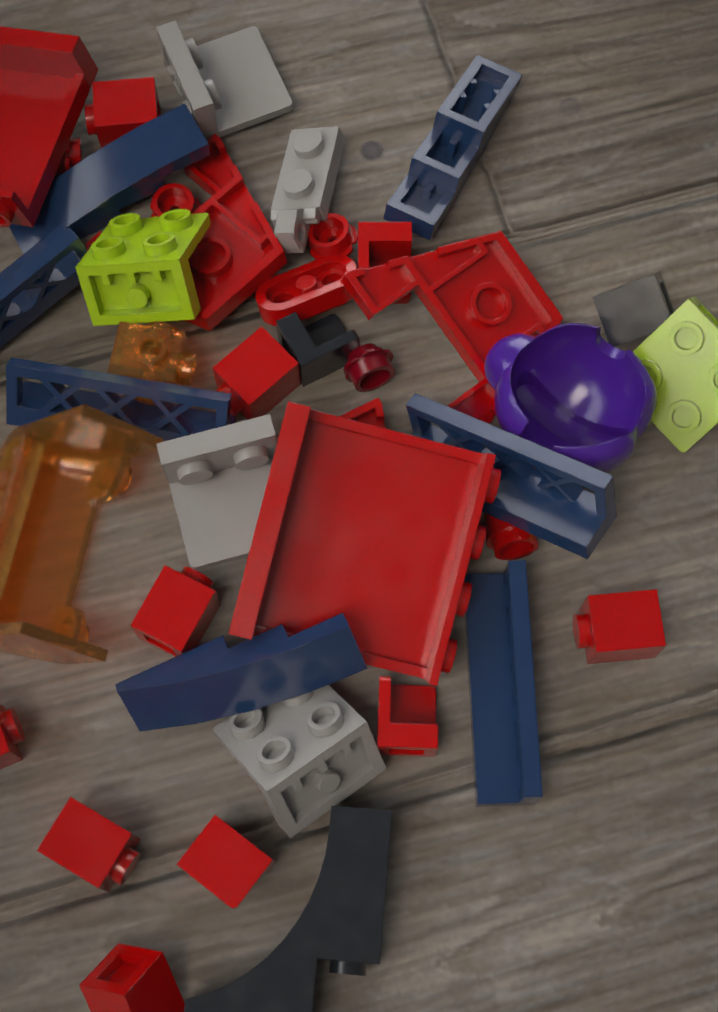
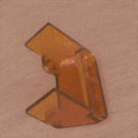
M86 404L15 428L8 435L0 450V652L57 664L106 661L107 649L87 643L89 639V626L86 624L84 612L71 606L98 505L108 503L116 496H121L128 488L132 478L131 459L158 451L156 444L163 442L164 439Z

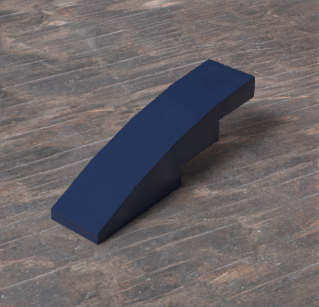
M477 55L438 109L432 130L411 159L407 176L386 204L384 220L389 222H412L413 233L431 240L490 141L520 84L522 74Z
M184 103L131 130L52 181L34 227L11 224L9 228L23 254L61 223L66 229L70 227L81 240L106 228L111 219L121 215L120 209L154 194L160 187L165 185L164 176L210 156L209 144Z
M341 613L288 637L281 624L253 637L252 640L248 639L229 648L222 635L115 684L117 693L139 731L192 725L257 710L310 693L367 669V666L344 614Z

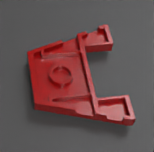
M216 134L207 140L210 156L183 168L185 174L212 196L192 213H208L211 225L188 259L201 310L195 320H184L208 331H211L253 294L260 285L287 264L286 255L280 242L275 237L259 205L248 191L244 179L237 166L230 159L224 143ZM101 231L84 244L87 251L100 236Z
M502 231L441 246L435 251L420 255L399 257L375 267L354 269L345 274L340 280L368 320H371L402 297L414 291L478 380L475 386L452 401L447 407L488 424L496 415L495 391L489 384L484 372L485 359L489 350L498 340L506 336L521 333L536 337L542 332L559 325L563 320L558 309Z

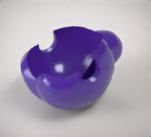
M585 323L557 325L536 337L518 333L498 340L486 356L484 372L489 384L495 391V412L502 430L605 473L620 467L631 457L636 447L637 439L642 436L649 426L657 405V391L654 382L641 359L629 349L623 351L612 346L600 335L601 327Z

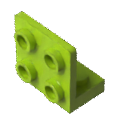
M176 209L168 211L160 217L140 218L139 214L127 213L111 219L107 227L97 240L92 243L90 249L75 267L93 326L195 320L201 308L188 259L211 225L209 214H191L187 209Z
M696 297L687 299L633 351L641 359L657 391V405L651 422L680 452L689 450L718 423V320Z

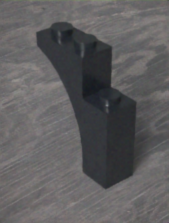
M331 805L328 841L320 875L310 900L296 924L268 957L252 970L228 985L207 994L186 999L184 1012H314L318 959L330 960L329 973L366 976L367 964L379 965L392 811Z

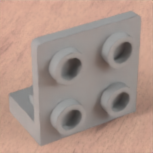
M176 20L156 27L164 66L181 103L186 104L206 140L214 134L223 137L292 111V99L257 27L251 26L199 46L196 45L193 38L184 40Z
M270 414L157 443L161 465L170 485L190 567L193 570H200L248 557L277 445Z
M329 685L257 710L229 716L213 728L217 739L260 787L278 825L289 838H292L331 809V805L336 806L386 770L367 721Z

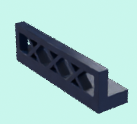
M61 223L0 273V348L80 284L75 267L87 253V249L70 227L66 229Z
M13 357L6 364V424L157 449L156 444L236 423L237 416L230 415L232 394ZM23 377L40 380L42 383H36L31 381L23 382ZM81 387L95 389L98 393L79 389ZM136 397L149 398V399H152L153 402L144 401V400H138V399H134V398H136ZM197 406L215 409L216 412L192 409L190 407Z
M415 393L406 404L413 430L411 435L482 454L491 453L496 455L493 468L501 470L500 483L494 502L492 504L484 502L482 512L512 524L523 531L585 559L590 557L617 517L614 478L612 475ZM431 422L437 424L439 427L432 425ZM581 486L594 491L595 494L584 490Z
M526 560L508 561L504 573L466 574L464 579L465 582L472 583L471 596L465 613L476 807L535 805L543 797Z

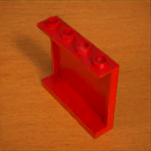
M0 26V227H9L11 224L34 227L92 87V82H94L99 70L80 36Z
M288 401L228 634L252 640V636L255 637L282 624L288 637L343 613L366 665L422 678L428 684L437 686L440 673L449 674L454 663L457 640L450 638L455 615L464 617L468 608L472 583L465 582L464 579L469 560H478L484 546L486 526L478 524L484 502L492 504L498 491L501 470L493 468L496 455L491 453L482 454L312 410L309 406Z

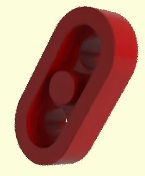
M344 255L324 256L268 279L258 287L255 294L262 320L269 325L277 326V320L294 312L297 313L302 321L331 308L346 304L352 299V296L340 280L349 271L357 269L356 263Z

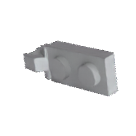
M339 126L291 130L271 206V222L275 226L274 235L278 237L285 254L304 253L310 225L327 220L345 144V138Z

